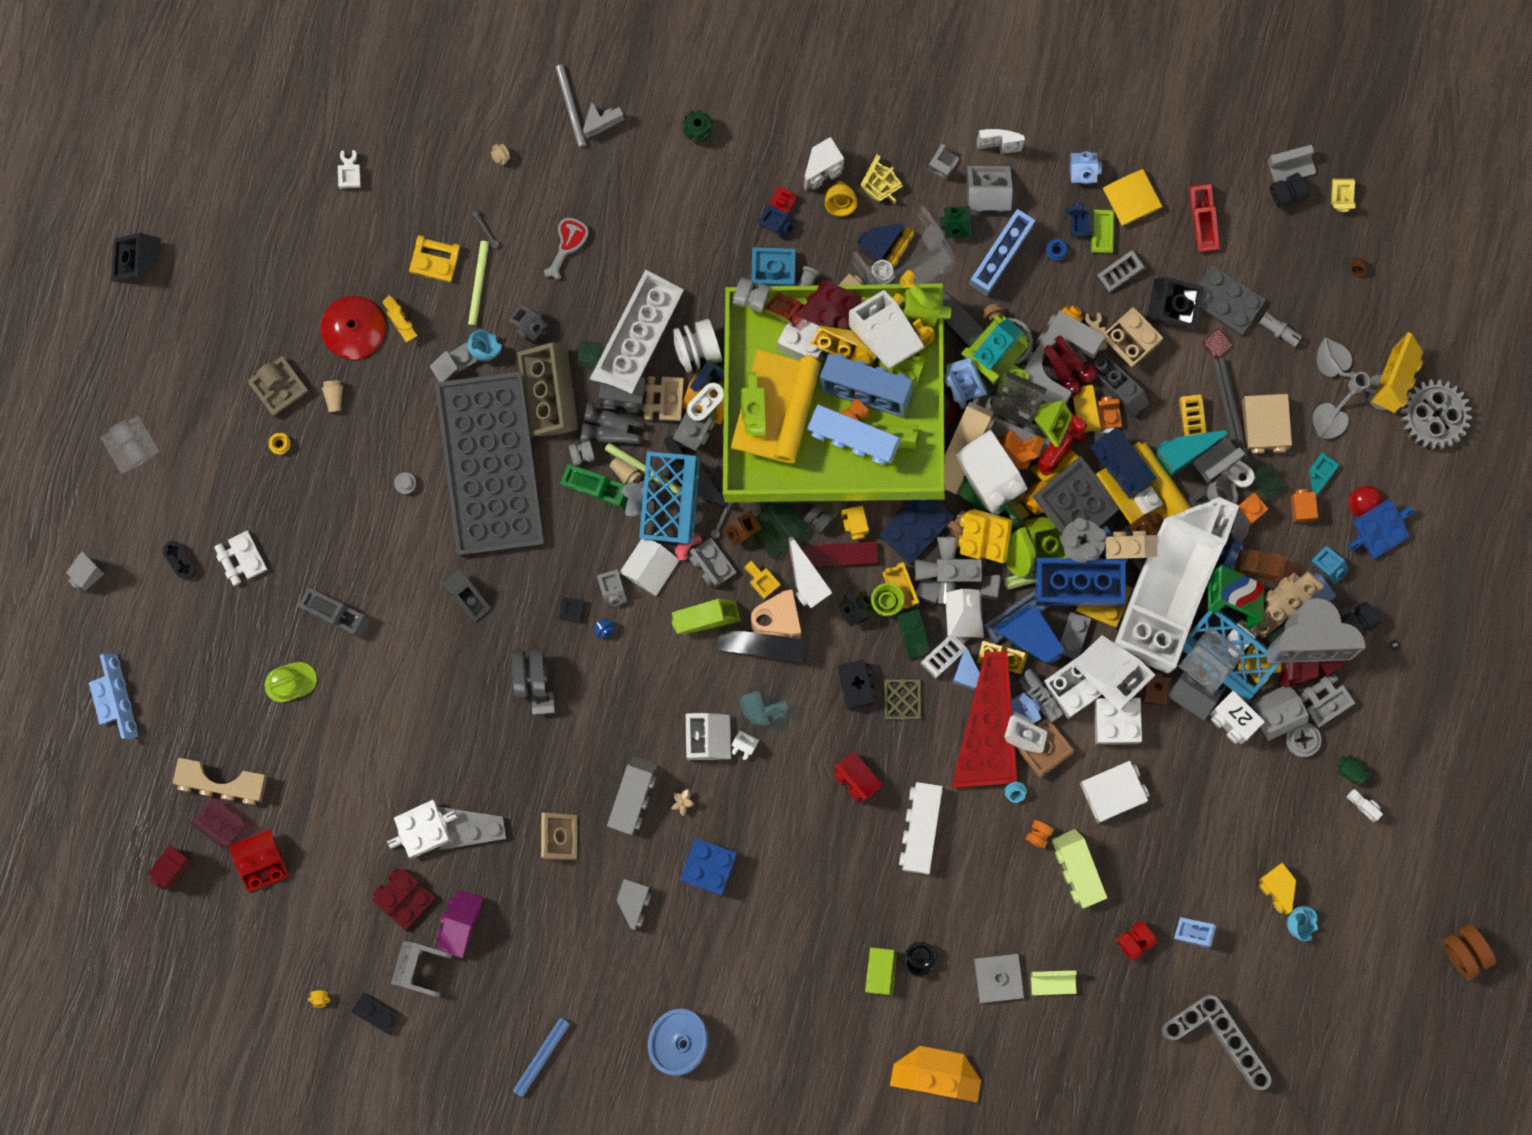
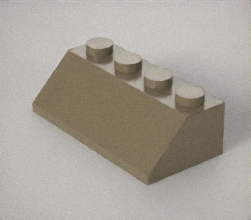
M552 342L517 352L519 371L522 373L530 437L559 435L578 430L567 345Z

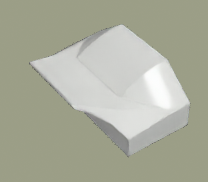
M1014 711L1013 716H1010L1004 737L1008 743L1022 750L1041 753L1044 750L1047 731L1035 726L1030 719Z

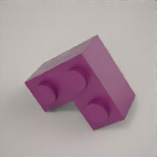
M458 890L455 898H450L447 906L449 911H444L440 921L443 927L439 928L436 937L439 940L438 950L463 958L473 927L479 916L483 898Z

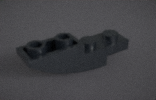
M672 436L664 439V445L671 454L684 455L682 453L684 448L680 442L674 440ZM676 459L670 465L679 473L684 469L685 459ZM701 467L697 496L721 509L726 507L722 489H716L712 483L715 479L710 471H704Z

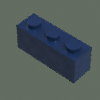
M1118 427L1102 436L1090 447L1129 499L1157 479Z

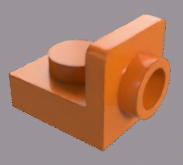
M1108 396L1098 401L1097 410L1101 430L1116 427L1122 428L1119 408L1120 399Z

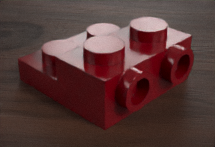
M396 868L388 877L390 882L385 887L380 885L374 891L373 895L375 898L372 901L407 931L436 898L404 868L400 871Z

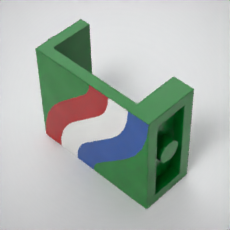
M1220 565L1212 572L1208 581V610L1216 613L1227 605L1247 614V628L1250 630L1262 622L1265 616L1264 584Z

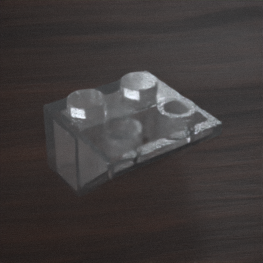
M1209 627L1180 663L1179 667L1214 693L1245 653L1212 627Z

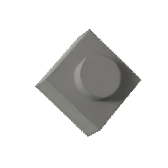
M546 692V697L537 698L531 694L533 714L555 713L553 692Z

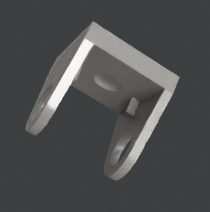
M403 941L391 984L440 998L441 993L413 985L412 976L418 956L422 955V951L451 959L452 954Z

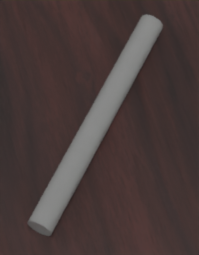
M563 64L557 65L555 68L578 147H584L587 144Z

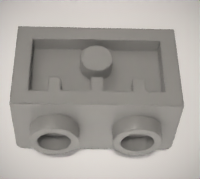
M695 408V411H696L697 413H701V412H702V411H700V410H698V409ZM714 409L702 420L692 419L686 411L673 439L696 451L699 444L704 445L710 433L706 431L707 429L712 430L717 420L714 418L717 410Z
M709 538L697 548L690 550L691 557L689 560L696 569L698 567L701 568L704 573L702 578L708 586L713 585L716 589L737 574L712 538Z

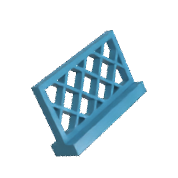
M647 451L640 539L693 543L701 456ZM652 456L660 457L665 463L657 472L652 467ZM676 459H685L684 469L679 473L670 465ZM668 467L675 476L665 483L659 474ZM655 477L663 485L656 493L650 488V481ZM676 479L682 484V491L677 495L669 488V485ZM664 489L673 497L665 505L657 497ZM653 499L661 506V509L654 515L648 510V503ZM674 501L680 506V512L675 517L667 509ZM664 510L671 520L662 527L655 517ZM650 521H653L659 528L654 535L645 534L646 525ZM672 523L678 528L677 538L670 537L665 531Z
M1220 610L1215 614L1221 619V626L1210 627L1209 617L1213 612L1208 611L1188 635L1182 650L1246 702H1249L1280 663H1274L1271 668H1261L1260 657L1267 656L1268 648ZM1225 629H1235L1238 632L1239 640L1227 641ZM1222 630L1223 641L1211 642L1210 631ZM1199 631H1207L1208 642L1199 643L1193 636ZM1251 642L1255 646L1256 654H1244L1243 643ZM1239 643L1240 655L1229 656L1227 644ZM1224 645L1225 656L1217 657L1214 655L1212 646ZM1256 657L1258 669L1246 670L1245 658ZM1229 659H1241L1242 670L1234 671L1230 667ZM1258 672L1259 682L1255 687L1247 681L1246 673Z

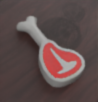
M565 218L559 223L558 234L561 242L552 265L544 270L545 277H554L556 280L561 279L559 269L566 255L579 250L588 238L589 230L587 226L573 218Z

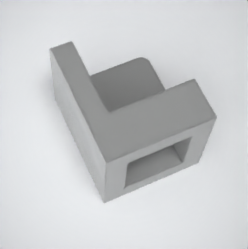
M941 144L929 163L928 170L947 180L959 158L945 150L946 145Z

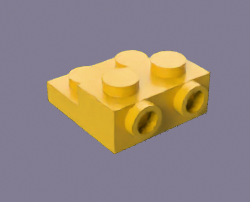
M976 509L966 512L960 521V526L964 527L963 535H960L957 544L961 548L960 554L976 559L987 558L1000 563L1006 562L1012 520Z

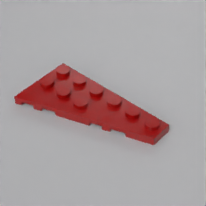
M1007 651L984 653L951 788L1017 782L1015 746L1008 743L1004 737L1010 716H1012Z

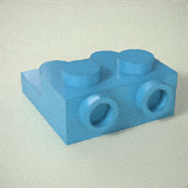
M752 247L751 280L754 282V285L761 283L767 286H794L795 249Z

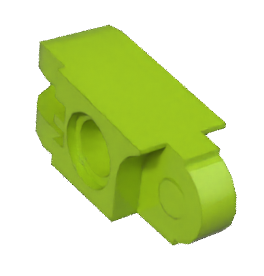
M747 372V388L740 389L741 418L744 420V429L750 436H765L764 388H757L756 372Z

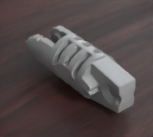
M1028 669L1025 675H1021L1017 681L1028 696H1031V699H1035L1040 706L1039 711L1050 722L1055 721L1063 714L1055 698L1051 697V693L1047 691V688L1042 686L1044 685L1033 670Z

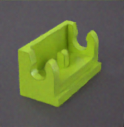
M878 422L873 423L874 428L901 439L898 449L916 450L918 426L902 427L879 425Z
M870 948L865 992L893 996L897 951Z

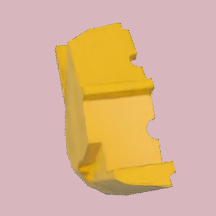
M390 295L383 300V304L388 310L386 314L406 342L417 336L412 328V323L405 320L406 316L396 300Z

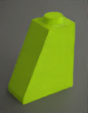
M716 599L672 612V626L676 634H689L741 622L736 600Z

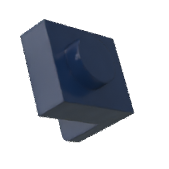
M1075 203L1072 207L1065 208V213L1071 215L1072 237L1080 238L1094 235L1093 209L1086 207L1083 203Z

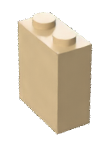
M1288 394L1244 396L1242 399L1247 451H1251L1252 454H1263L1265 450H1273V453L1286 452V449L1292 446Z

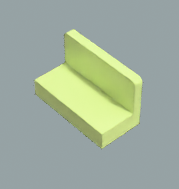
M1077 971L1030 973L1031 996L1076 994Z

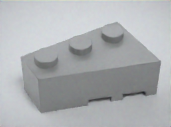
M634 756L627 764L607 824L608 827L631 835L635 829L639 830L643 820L640 814L642 809L646 810L650 797L647 794L649 788L653 789L656 776L654 774L658 764Z

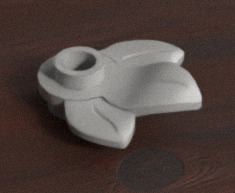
M644 481L639 484L630 482L621 490V493L628 498L625 510L626 516H641ZM650 482L651 490L656 493L655 485ZM652 500L648 503V510L653 515L655 505Z

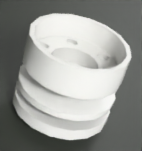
M709 318L695 322L696 333L693 334L687 325L684 326L686 336L683 337L679 328L673 329L674 346L679 361L687 373L692 371L691 361H694L697 370L700 369V358L703 357L706 363L708 360L714 364L722 362L720 349Z

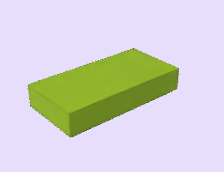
M1094 210V235H1091V253L1113 254L1114 210Z

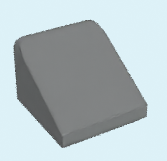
M1000 575L983 577L981 586L982 598L992 600L998 598Z
M928 578L921 580L916 592L917 598L936 604L941 583Z

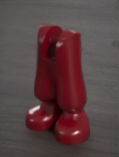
M1059 335L1054 338V341L1060 350L1056 353L1051 346L1047 345L1044 351L1053 366L1057 378L1062 380V386L1072 392L1071 397L1079 394L1082 389L1079 380L1086 383L1091 382L1097 377L1098 371L1094 365L1084 363L1081 355Z

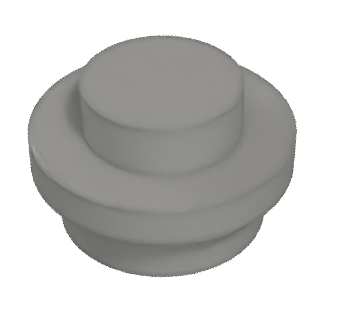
M400 473L395 478V488L401 494H409L416 487V479L410 473Z

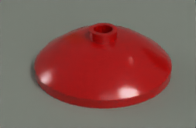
M346 296L336 300L326 309L321 320L320 331L323 342L333 354L347 360H359L368 357L379 348L385 336L386 325L382 312L372 301L360 296ZM351 321L355 322L353 328L348 327V323Z

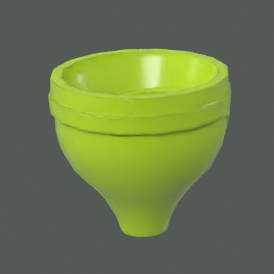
M884 583L877 586L871 595L873 609L882 616L897 614L904 605L902 590L892 583Z

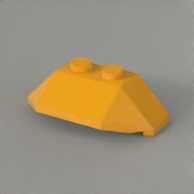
M919 1046L894 1063L890 1086L976 1103L978 1102L981 1079L964 1054Z

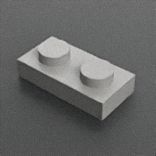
M1070 612L1060 641L1064 649L1060 653L1061 656L1073 660L1079 657L1091 618Z

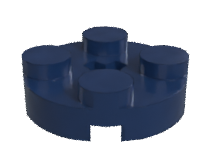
M1229 533L1227 542L1213 571L1220 565L1232 570L1235 569L1237 557L1244 548L1243 542L1239 540L1237 535Z

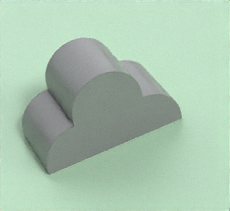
M1314 598L1306 601L1288 618L1285 624V631L1270 644L1267 650V663L1352 660L1366 648L1362 634L1354 626L1341 623L1339 612L1332 603L1325 599Z

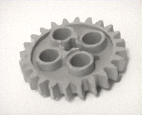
M1431 379L1428 381V386L1421 382L1419 384L1420 389L1416 386L1413 387L1412 391L1414 394H1407L1409 396V400L1405 405L1407 408L1400 411V413L1406 415L1401 419V422H1407L1403 429L1411 430L1408 437L1410 438L1415 435V444L1421 440L1423 441L1422 447L1424 448L1429 443L1431 450L1436 447V444L1442 450L1445 443L1448 447L1453 445L1452 440L1458 443L1460 441L1458 435L1464 437L1466 432L1463 429L1470 427L1465 421L1472 419V416L1466 415V413L1472 410L1471 407H1465L1469 399H1461L1464 392L1457 394L1458 386L1456 385L1452 389L1449 388V381L1442 386L1441 379L1437 381L1436 385H1434ZM1433 395L1440 396L1442 404H1436L1433 401ZM1416 409H1423L1426 416L1423 418L1419 417L1416 414ZM1438 411L1440 415L1434 418L1432 414ZM1447 412H1453L1456 415V421L1449 420L1446 415ZM1430 425H1436L1440 430L1439 434H1433L1430 430Z

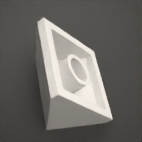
M641 539L619 573L652 595L657 596L680 560L661 544L650 539Z

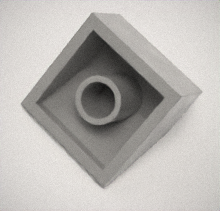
M967 166V202L970 210L976 212L984 210H995L997 212L1011 210L1013 188L1010 166Z
M1282 686L1248 702L1249 706L1265 721L1260 727L1267 741L1308 722L1309 715L1300 697L1291 687Z

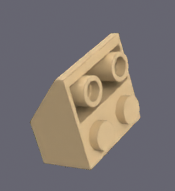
M1134 307L1103 334L1105 341L1130 367H1133L1145 358L1163 339Z

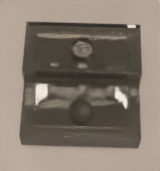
M1007 371L990 411L1030 428L1047 388Z

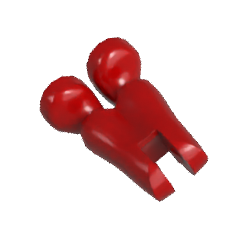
M1073 415L1060 445L1055 447L1050 442L1048 448L1039 457L1038 468L1042 475H1050L1057 468L1062 459L1071 450L1072 441L1082 443L1085 440L1086 434L1084 431L1087 428V424L1080 417Z

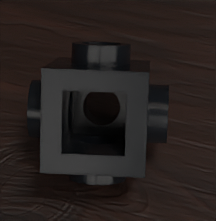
M853 590L844 595L845 600L838 604L850 627L860 624L877 614L873 609L871 598L866 590L858 593L856 590Z

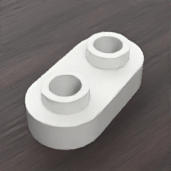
M718 383L707 384L688 404V415L694 420L706 418L724 399L723 387ZM712 389H715L718 392L716 398H713L710 395V391ZM697 405L702 406L703 411L701 413L695 411Z
M1240 460L1220 474L1228 475V480L1231 483H1235L1238 488H1247L1254 480L1253 470ZM1240 474L1245 475L1246 480L1241 481L1239 480L1238 476Z

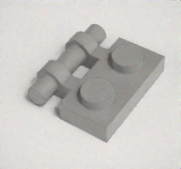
M1334 673L1328 677L1324 676L1319 680V683L1311 688L1307 687L1303 690L1304 693L1299 695L1302 703L1308 700L1312 703V706L1306 709V711L1318 728L1355 704L1343 685L1338 689L1334 688L1332 684L1338 681ZM1325 689L1329 695L1319 700L1316 695Z

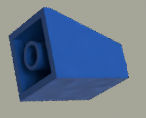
M1033 605L1025 606L992 628L996 634L1039 661L1053 663L1061 657L1060 653L1064 651L1037 607Z

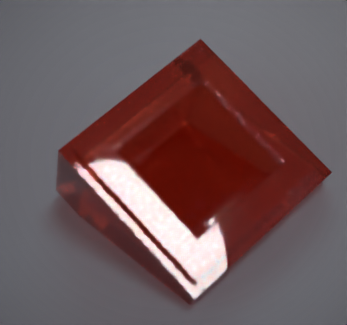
M1219 328L1202 343L1204 349L1214 359L1222 356L1232 346Z

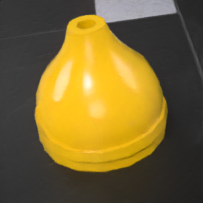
M838 181L836 185H833L827 191L824 205L826 210L832 215L847 216L855 211L857 198L851 187L845 185L842 181Z

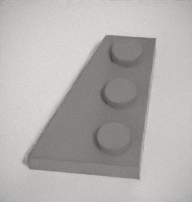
M438 807L443 815L453 810L458 815V819L447 823V832L451 841L441 845V850L506 839L504 820L501 816Z

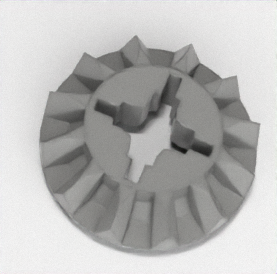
M1307 723L1287 732L1286 744L1289 751L1297 757H1309L1320 748L1321 735L1314 725ZM1301 731L1304 737L1312 738L1306 742L1305 749L1302 743L1295 742V740L1301 737Z

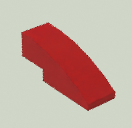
M1204 183L1187 186L1198 252L1220 249L1212 185Z

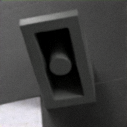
M457 570L442 583L474 622L491 609L460 570Z

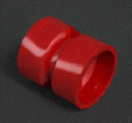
M1141 920L1130 927L1131 932L1125 931L1116 938L1118 945L1132 961H1135L1143 954V949L1149 950L1158 943L1154 934Z

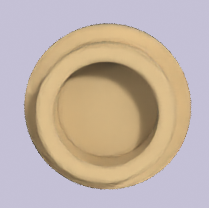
M503 144L492 146L491 156L493 160L501 165L506 164L507 160L510 159L507 148Z

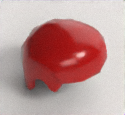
M1372 485L1360 486L1351 492L1348 498V508L1352 515L1360 517L1381 504L1383 496L1380 490Z

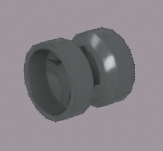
M816 504L803 521L808 525H813L815 531L822 534L834 517L829 513L825 514L822 508Z

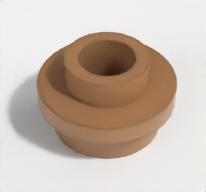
M991 304L984 309L983 317L985 321L992 323L996 315L1002 318L1005 311L999 304Z

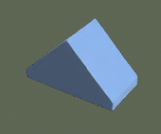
M967 649L962 654L953 683L975 691L979 671Z
M1180 917L1174 939L1209 948L1211 947L1217 925Z

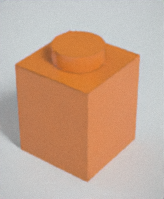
M1309 489L1297 490L1296 494L1290 497L1293 523L1315 521L1318 518L1315 492H1309Z
M1255 493L1239 505V509L1249 521V526L1268 510Z

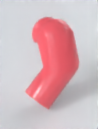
M700 533L694 534L693 543H678L675 548V554L679 560L683 561L689 557L688 551L691 546L702 544Z

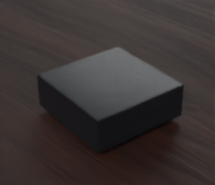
M563 597L559 619L581 623L585 601Z

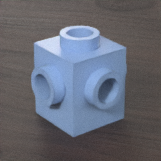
M1071 153V183H1097V175L1102 172V163L1098 161L1097 153Z

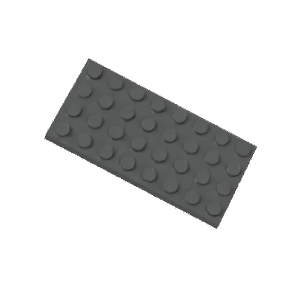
M521 371L436 382L435 390L457 556L544 544Z

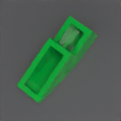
M570 464L567 465L560 485L609 505L626 509L628 498L621 493L626 484L610 480L606 476Z

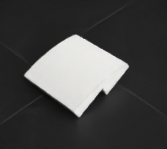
M986 129L979 130L976 142L978 150L999 146L1000 154L1022 151L1025 138L1024 135L1008 130Z

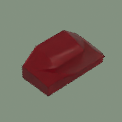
M1319 661L1282 662L1280 685L1283 687L1303 685L1306 681L1317 678Z

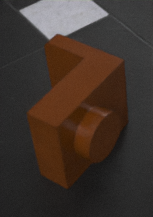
M1154 509L1130 524L1129 528L1132 533L1133 531H1146V535H1155L1159 532L1164 519Z

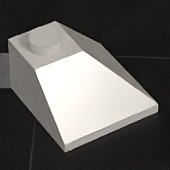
M959 589L946 592L948 636L984 638L981 592L973 589Z

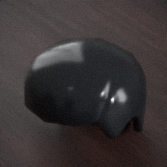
M926 942L913 943L904 953V966L909 974L915 977H926L936 967L937 953Z

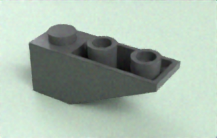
M1104 353L1091 363L1098 371L1096 377L1114 399H1120V406L1132 417L1149 405L1144 390Z

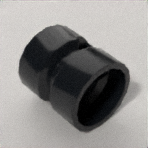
M1298 172L1286 177L1285 182L1278 180L1269 185L1274 203L1280 210L1289 207L1293 201L1298 203L1309 197L1306 183Z
M1366 601L1355 607L1354 613L1349 611L1341 617L1344 623L1354 626L1362 636L1366 635V630L1371 631L1381 624L1378 615Z

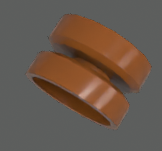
M1467 923L1458 929L1459 937L1455 934H1450L1442 940V944L1457 970L1465 979L1470 981L1480 974L1479 967L1487 970L1496 964V959L1480 932L1472 924Z

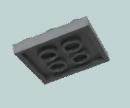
M1081 456L1032 496L1061 534L1066 526L1077 518L1091 521L1099 527L1120 509L1102 482ZM1079 537V539L1081 540L1080 543H1081L1085 538H1083V537L1080 538V537Z

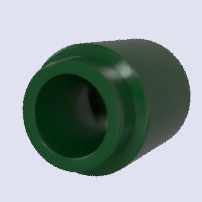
M1350 754L1347 757L1343 755L1336 765L1339 768L1337 772L1353 784L1361 785L1370 773L1366 769V765Z

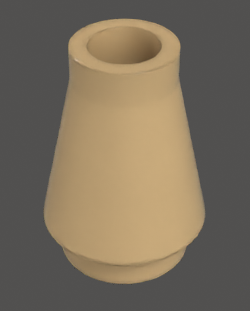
M341 381L323 382V387L321 388L327 403L328 412L341 411L343 391Z
M618 457L609 466L623 484L630 482L638 483L642 478L639 469L620 460Z

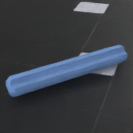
M563 1018L557 1021L513 1089L515 1094L520 1097L525 1095L570 1025L568 1021Z

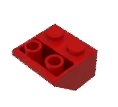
M854 751L834 766V778L841 786L845 783L849 788L848 794L855 802L859 800L861 803H864L883 785Z
M271 829L229 845L233 863L248 893L289 877Z

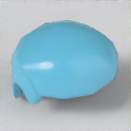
M477 330L469 336L467 348L476 360L487 362L494 359L500 353L502 344H498L496 335L489 334L484 330Z
M1306 905L1295 908L1287 919L1289 933L1303 942L1312 940L1311 933L1318 930L1316 911Z

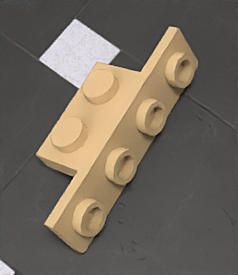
M1309 571L1301 578L1295 573L1288 578H1283L1276 589L1270 590L1265 594L1264 619L1261 623L1254 626L1253 629L1258 632L1259 636L1265 638L1323 588V583Z

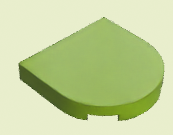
M1023 527L1010 534L1005 564L1018 577L1032 574L1036 567L1034 566L1036 551L1026 528Z

